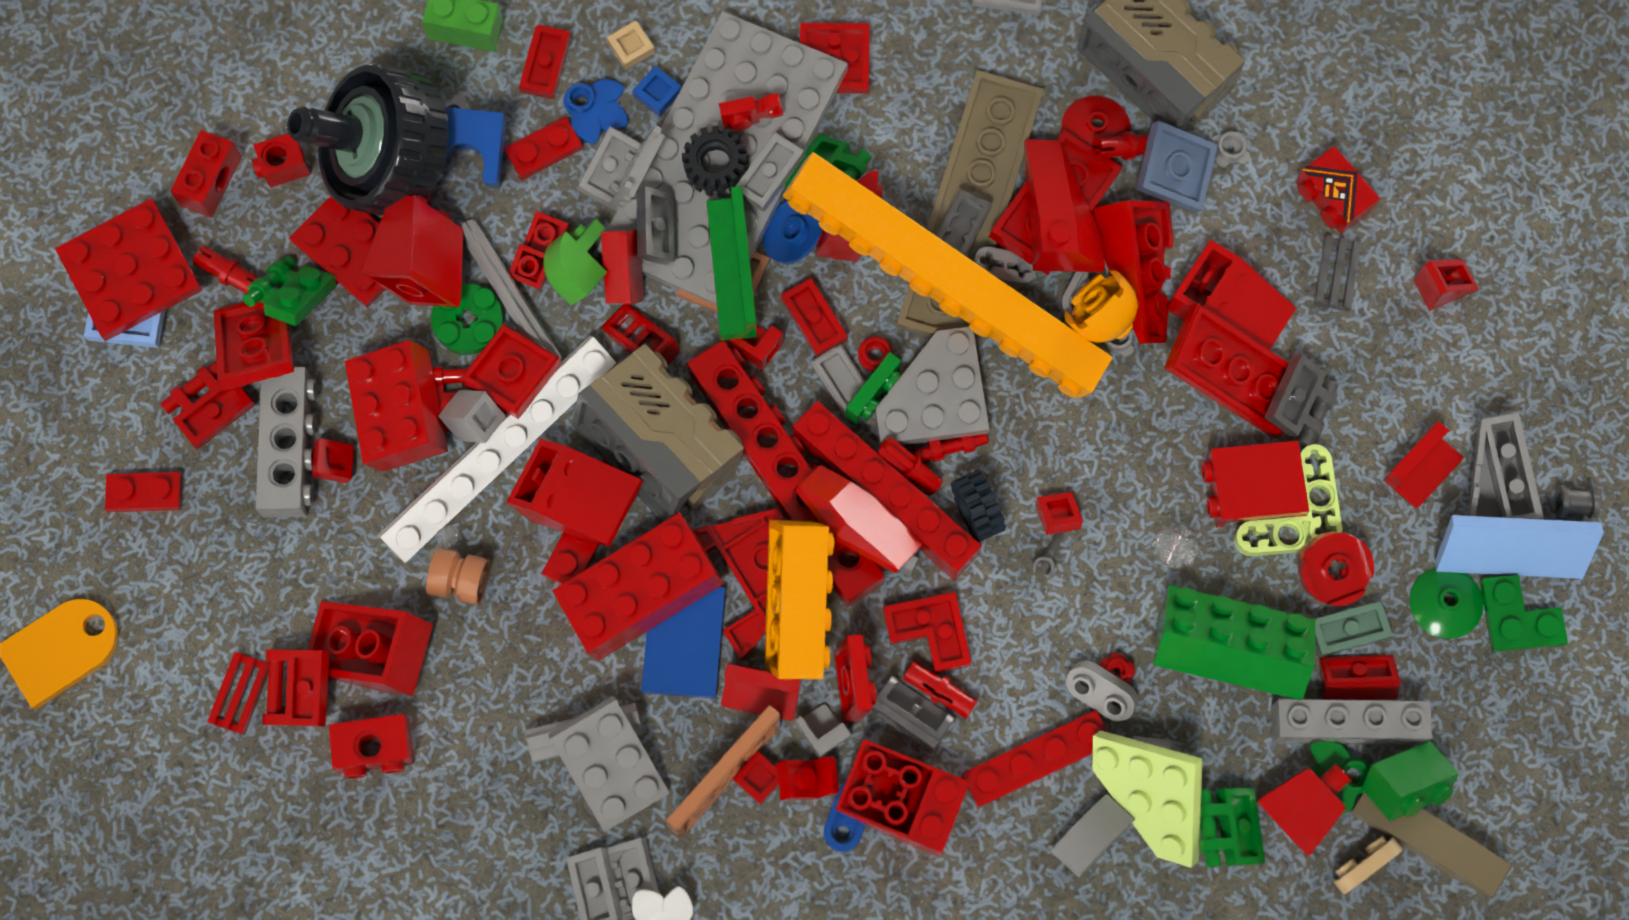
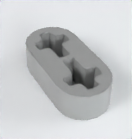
M983 247L969 258L985 270L986 265L980 263V261L986 258L987 264H990L992 267L988 272L1013 289L1024 287L1035 277L1036 271H1033V266L1009 250ZM1017 265V271L1011 268ZM1018 271L1023 272L1021 277H1018Z

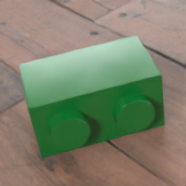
M1428 741L1372 764L1361 789L1391 822L1403 816H1414L1422 808L1431 804L1440 805L1447 801L1453 794L1452 788L1459 773L1431 741Z

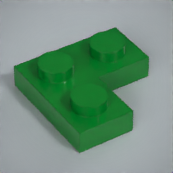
M1519 575L1490 577L1479 580L1492 653L1559 647L1568 644L1562 607L1525 611Z

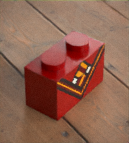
M1335 146L1303 168L1296 180L1300 195L1307 202L1312 201L1321 211L1320 216L1323 222L1331 229L1336 228L1340 234H1343L1370 214L1381 199Z

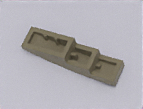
M1364 792L1352 811L1353 816L1387 834L1388 839L1394 837L1402 847L1421 856L1423 861L1491 899H1494L1512 868L1511 864L1478 842L1423 809L1414 816H1403L1390 822Z

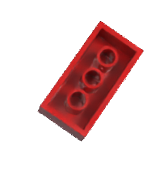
M679 512L553 589L552 592L586 652L596 661H600L725 583L692 527Z

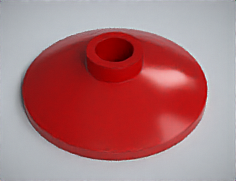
M1093 95L1080 98L1068 107L1062 118L1061 132L1066 130L1092 148H1101L1100 145H1091L1095 137L1120 136L1122 132H1131V123L1126 111L1116 101L1104 96ZM1099 119L1104 125L1102 127H1095L1091 121Z

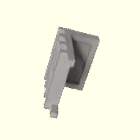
M655 125L643 142L639 143L616 129L609 127L576 190L616 212L619 206L624 208L630 199L634 197L665 135L660 133L662 128Z

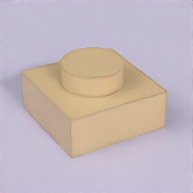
M637 21L630 23L607 37L608 45L625 70L655 54L654 46Z

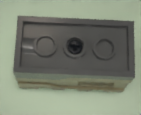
M1106 0L1084 19L1077 45V50L1153 122L1161 121L1186 132L1234 90L1245 63L1240 51L1234 45H1222L1215 38L1217 32L1208 21H1196L1190 15L1192 10L1186 0Z
M644 344L578 393L572 426L610 466L643 481L637 493L638 497L664 522L679 512L685 517L734 477L744 447L734 431L730 429L722 430L715 423L717 416L708 404H697L690 397L692 389L683 378H672L667 373L668 365L663 356L656 351L653 352Z

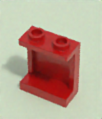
M1299 441L1214 448L1208 453L1206 461L1201 463L1204 483H1210L1211 496H1207L1206 500L1207 513L1209 518H1215L1216 528L1224 527L1229 522L1301 517L1309 513Z

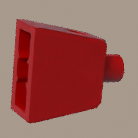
M1336 763L1320 778L1307 767L1259 797L1256 802L1305 855L1309 856L1345 811L1346 806L1335 795L1352 780Z

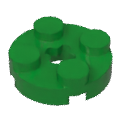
M462 284L459 308L433 306L431 312V327L434 335L443 346L458 355L468 356L481 353L504 324L503 311L493 292L488 288L474 284ZM470 311L472 316H477V321H472L469 328H464L463 323L457 321L458 317L463 316L464 312Z

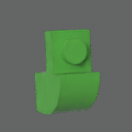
M597 219L585 227L581 223L578 224L570 233L566 231L548 245L544 254V270L549 283L571 306L586 297L607 273L587 252L601 236V232L606 230Z

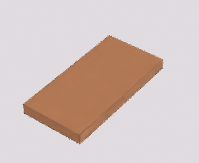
M769 705L668 817L666 822L670 830L679 838L684 837L733 782L732 779L780 729V714L772 706Z

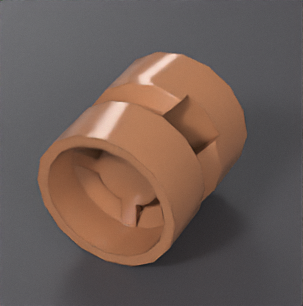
M438 547L433 554L429 566L426 593L446 599L454 594L459 602L476 606L480 605L489 578L490 560L470 554L461 559L459 552Z

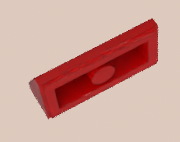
M1393 655L1319 658L1323 700L1397 699L1401 682Z

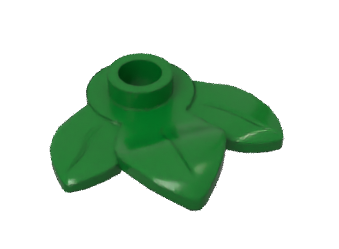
M1318 741L1310 744L1311 755L1316 764L1309 768L1319 778L1335 763L1346 774L1351 768L1356 769L1359 773V779L1355 783L1349 782L1335 795L1346 806L1345 811L1342 813L1343 815L1353 808L1357 794L1364 792L1361 788L1371 767L1362 758L1350 757L1344 746L1339 743Z

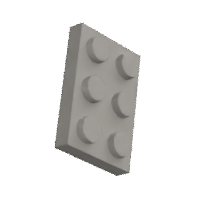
M614 696L548 734L550 741L604 832L670 794Z

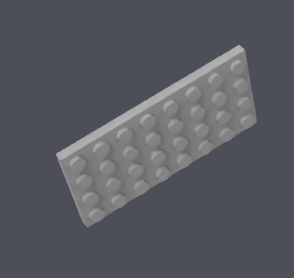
M722 11L661 126L662 130L660 133L665 135L638 187L640 189L647 186L674 195L675 262L662 265L641 259L642 275L717 306L706 201L731 199V193L729 189L723 190L725 196L718 197L717 191H713L712 196H707L705 190H702L700 193L695 189L694 184H690L682 161V153H685L684 145L686 141L691 144L690 136L694 133L698 137L701 136L700 129L705 127L708 132H713L712 126H719L720 132L724 131L719 103L754 96V100H757L769 94L779 93L783 116L759 119L760 123L752 124L750 128L742 131L730 129L732 135L736 133L740 137L741 143H744L749 162L747 164L748 168L774 133H777L806 152L848 71V63ZM720 150L707 153L702 160L703 168L712 173L724 170L729 163L728 155ZM786 183L765 212L743 199L750 260L783 198L782 195L785 192ZM636 193L624 208L619 206L607 231L637 230ZM600 242L596 251L598 255L602 256V243Z

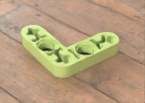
M1312 444L1305 447L1300 453L1309 513L1301 517L1253 520L1243 523L1234 535V543L1240 553L1246 556L1298 553L1302 547L1308 545L1314 537L1318 536L1315 531L1321 527L1320 516L1313 518L1312 514L1321 515L1330 511L1332 516L1327 515L1324 518L1326 529L1342 532L1333 462L1330 452L1325 447ZM1311 454H1315L1316 459L1322 460L1323 463L1317 469L1318 480L1308 483L1307 479L1313 478L1314 470L1313 466L1306 464L1305 461L1309 459ZM1324 476L1326 477V480H1321V479H1319V478H1322V477H1324ZM1319 488L1328 494L1329 501L1326 506H1316L1311 502L1309 493L1312 489ZM1285 526L1293 528L1298 536L1297 542L1293 545L1282 543L1278 537L1280 528ZM1267 527L1272 528L1270 539L1273 547L1268 546L1269 539L1259 540L1255 547H1251L1249 541H1243L1242 537L1247 535L1248 530H1253L1254 536H1265L1268 533Z

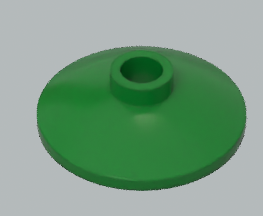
M1432 568L1416 579L1410 591L1409 605L1412 616L1417 624L1432 636L1442 639L1462 637L1471 632L1481 619L1483 613L1482 594L1476 582L1466 573L1436 572V568ZM1445 594H1450L1454 597V606H1449L1444 602Z

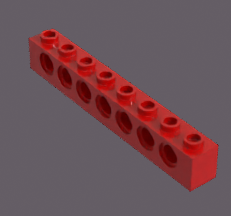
M723 340L686 362L689 375L727 430L734 431L740 438L744 447L743 455L786 519L808 520L820 523L809 508L802 507L798 503L800 496L796 493L798 485L818 467L814 463L808 465L801 455L805 452L801 442L795 434L788 436L782 427L785 421L780 411L774 404L770 407L767 405L762 397L765 391L755 376L749 378L742 368L745 366V362L739 351L735 347L729 349ZM724 378H733L738 382L730 390L723 389L718 385ZM746 406L753 407L758 411L756 416L751 419L740 417L738 412ZM770 435L775 437L778 442L772 448H763L758 444V441L761 437ZM783 465H792L798 470L797 474L791 478H784L777 471ZM835 540L833 554L828 556L827 571L832 572V587L846 608L884 584L885 577L882 573L886 572L885 567ZM850 553L855 555L859 562L855 567L845 568L839 564V557Z

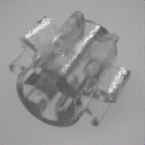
M1178 522L1172 523L1170 528L1163 525L1152 544L1154 548L1159 549L1157 553L1158 560L1164 565L1175 569L1181 568L1183 563L1191 566L1202 545L1194 542L1197 534L1191 527Z

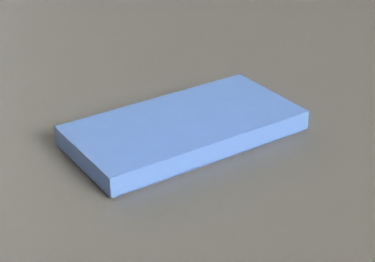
M1452 515L1435 559L1436 572L1583 579L1604 534L1602 523Z

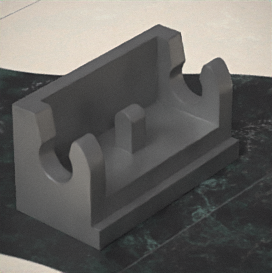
M894 676L889 679L876 698V704L872 705L873 710H871V712L932 753L956 719L901 683Z

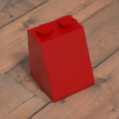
M405 196L400 201H395L393 205L385 208L361 274L408 304L459 308L462 288L463 228L452 222V217L448 213L433 209L427 205V199L423 196Z

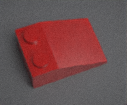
M321 601L307 650L329 651L328 679L382 692L413 696L433 624L405 611Z

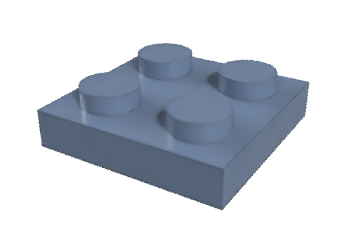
M1157 121L1152 123L1136 190L1194 213L1203 211L1218 145L1164 122Z

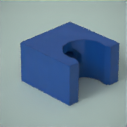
M446 107L449 127L448 149L444 167L437 183H442L445 178L444 168L447 159L458 150L470 149L477 151L484 159L482 174L484 184L487 188L500 189L507 122L504 113Z

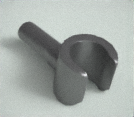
M1063 532L1054 534L1043 557L1035 560L1032 568L1033 573L1038 563L1047 562L1051 570L1046 579L1053 575L1055 570L1053 560L1064 537Z

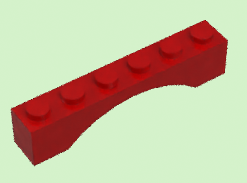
M816 401L793 425V434L796 435L802 446L823 465L874 496L924 542L920 550L954 582L979 556L982 547L980 543L819 401Z

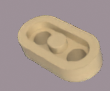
M1382 835L1365 848L1369 855L1359 863L1352 858L1335 871L1339 878L1334 881V884L1343 895L1358 886L1403 851V848L1394 837L1387 841Z

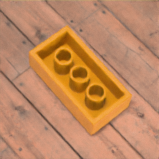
M769 520L764 668L778 679H824V669H828L830 665V650L828 646H825V631H830L831 611L829 608H826V593H831L833 586L832 572L827 571L828 556H832L834 551L833 533H829L828 526L815 521Z

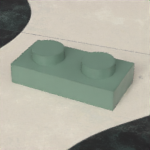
M1382 601L1315 618V646L1319 658L1393 637Z

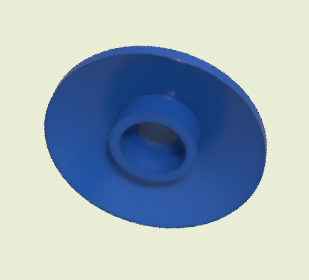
M789 200L778 206L763 235V245L766 253L770 258L782 264L794 263L807 256L817 245L823 231L818 224V220L808 213L804 215L792 209L788 204Z

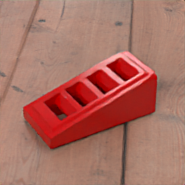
M623 304L601 326V329L630 355L640 348L650 336L654 339L647 346L653 352L656 351L661 354L667 365L680 354V349L673 337L630 305ZM629 317L632 318L634 321L620 333L617 329ZM641 326L643 330L631 341L629 338Z

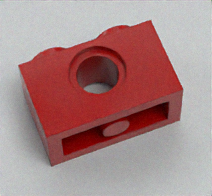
M200 130L170 190L181 207L210 218L213 217L242 158L234 142Z
M405 714L328 724L332 769L338 774H344V779L363 778L367 776V770L380 768L383 774L399 773L405 771L404 765L414 764L410 719ZM372 739L380 740L381 748L379 752L373 757H365L363 753L365 744Z

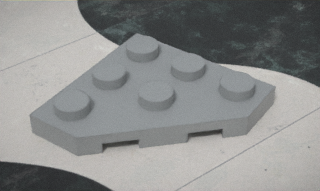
M969 327L936 331L876 407L875 416L879 443L885 441L888 437H892L901 445L989 433L990 429L974 332Z

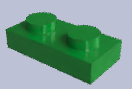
M889 352L847 405L845 418L855 426L863 418L868 421L874 415L876 407L880 404L877 401L885 390L889 392L902 376L899 373L901 360Z

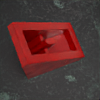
M1463 259L1431 260L1422 267L1413 280L1429 311L1479 290Z

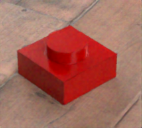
M322 438L316 440L313 445L312 477L341 483L350 481L352 479L354 445Z
M1072 492L1037 497L1035 507L1046 535L1081 529L1083 519Z
M758 751L732 779L736 785L760 806L779 786L777 768Z

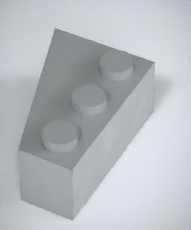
M1519 412L1481 419L1476 436L1468 516L1544 519Z

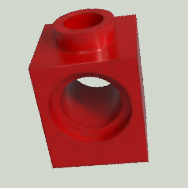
M289 133L253 144L257 155L256 158L251 159L258 179L265 178L270 188L311 175L301 144L294 141ZM286 157V160L281 165H272L275 159Z

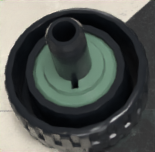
M364 64L346 74L338 83L328 100L325 110L308 109L302 106L291 112L287 122L288 133L294 141L298 143L303 141L305 144L318 146L321 176L326 189L334 200L347 209L367 214L383 216L385 208L393 205L396 201H400L405 196L421 195L427 199L440 178L447 155L449 139L448 116L440 92L425 76L398 67L382 64Z

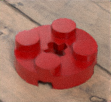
M1339 531L1325 532L1314 537L1308 545L1302 547L1299 551L1298 574L1304 590L1319 602L1333 606L1351 604L1363 596L1367 590L1364 588L1367 586L1369 578H1373L1374 560L1371 551L1365 543L1351 534ZM1333 560L1344 563V568L1339 570L1340 576L1337 578L1333 574L1328 573V568Z

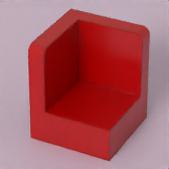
M756 324L757 337L727 340L729 349L735 347L742 358L763 371L784 344L783 332L772 325L768 330H765Z

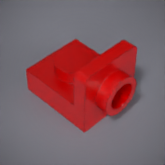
M826 756L816 760H784L776 763L781 801L817 800L839 793L836 761L833 756Z

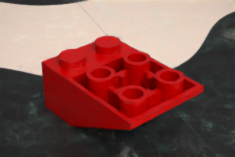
M1211 239L1173 295L1167 311L1184 321L1190 306L1199 303L1269 350L1296 310L1287 299L1242 258Z
M540 438L506 503L530 522L610 547L643 481L568 446Z
M863 739L835 810L900 842L941 857L970 781Z

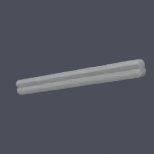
M473 219L463 222L460 227L463 228L464 243L523 336L556 355L561 360L562 356L477 222Z

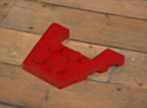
M778 508L693 530L706 553L711 552L715 548L719 549L755 608L753 612L723 630L741 660L750 654L766 633L769 520H785Z

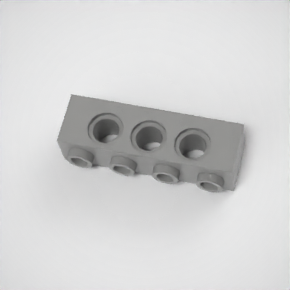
M294 367L293 373L261 381L256 510L263 518L307 517V506H313L314 489L312 484H308V472L312 470L313 449H309L310 435L316 434V416L314 413L311 414V401L317 400L318 388L316 379H312L306 367ZM290 401L297 402V407L293 412L288 414L281 413L286 403ZM288 436L296 437L292 447L288 449L280 448L284 438ZM284 472H295L294 478L290 483L279 484V478Z
M1278 699L1271 706L1272 743L1312 744L1318 741L1357 745H1421L1432 739L1430 701H1301L1297 699Z

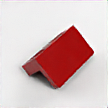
M637 230L601 232L603 268L607 271L604 275L606 304L624 303V305H632L643 302L642 261L637 258Z
M1439 421L1383 480L1414 508H1419L1463 460V456L1442 439L1450 430Z
M732 662L727 663L724 675L726 680L721 700L722 707L761 715L770 705L780 714V719L788 721L794 719L802 679H778L766 669Z

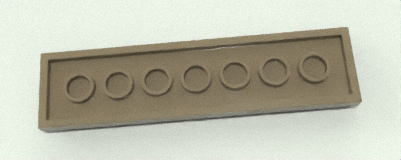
M979 70L976 71L927 226V230L936 236L959 189L992 203L991 209L967 258H970L971 255L983 247L996 248L997 242L988 236L1009 206L1025 154L1024 141L1030 138L1044 89ZM986 258L982 259L980 263L985 264L986 270L989 271L990 264H987ZM908 286L896 328L932 338L936 331L969 327L970 324L959 316L952 317L940 309V303L929 296L924 297L915 293Z

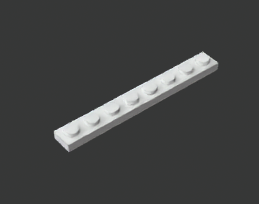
M588 336L562 361L561 366L519 420L507 413L505 419L486 443L476 442L383 529L378 536L406 563L577 401L580 391L606 374L616 364L615 360L594 336Z

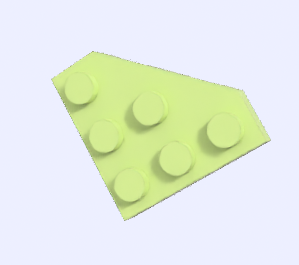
M1101 730L1093 735V772L1114 800L1135 819L1132 824L1158 858L1192 868L1199 862L1202 758Z

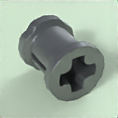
M1566 485L1557 486L1554 499L1555 514L1558 518H1565L1567 514L1587 515L1590 519L1597 518L1601 507L1600 491L1597 486H1589L1588 489H1568Z

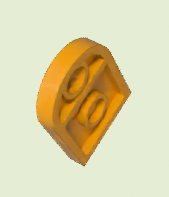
M86 599L70 600L57 606L0 643V658L31 708L36 710L108 662L118 643L117 624L111 613L100 604ZM94 617H102L105 621L104 630L99 635L89 636L86 631L88 621Z

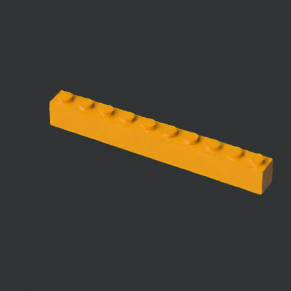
M812 152L807 157L782 195L789 200L788 204L792 209L800 214L806 215L808 213L819 221L818 224L824 231L832 235H840L850 242L849 246L855 252L863 256L869 255L880 262L879 266L883 271L892 276L899 275L910 283L909 287L915 293L924 297H931L940 303L939 307L943 312L952 317L959 316L970 324L969 328L981 337H990L1000 344L999 349L1014 358L1019 357L1029 364L1028 368L1034 374L1043 378L1048 377L1059 384L1058 389L1065 395L1072 398H1082L1091 394L1113 357L1086 340L1070 327L816 153Z

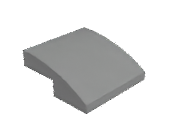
M646 838L634 839L607 848L600 847L566 858L580 920H636L632 910L634 892L636 890L648 889L659 893Z

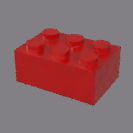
M406 340L344 361L364 465L383 472L448 452L443 421L438 417L441 411L428 349L411 340Z

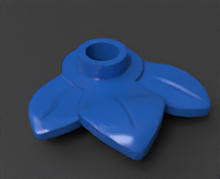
M600 79L590 86L575 84L566 91L563 99L564 107L572 116V128L581 140L589 144H596L601 130L607 131L609 127H612L618 131L628 126L627 115L616 102L624 91L623 85L611 79ZM578 98H586L588 100L584 106H577L575 101Z

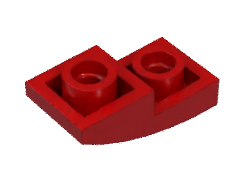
M536 211L524 244H519L509 270L512 279L541 290L547 280L544 270L545 251L553 240L566 231L569 233L572 224Z

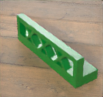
M742 186L731 187V199L706 201L720 341L757 337Z

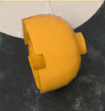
M1115 270L1110 271L1113 276L1105 279L1100 274L1085 284L1070 301L1075 306L1071 315L1065 311V322L1072 330L1088 341L1101 343L1121 339L1133 327L1132 323L1135 320L1138 309L1135 291L1130 283Z

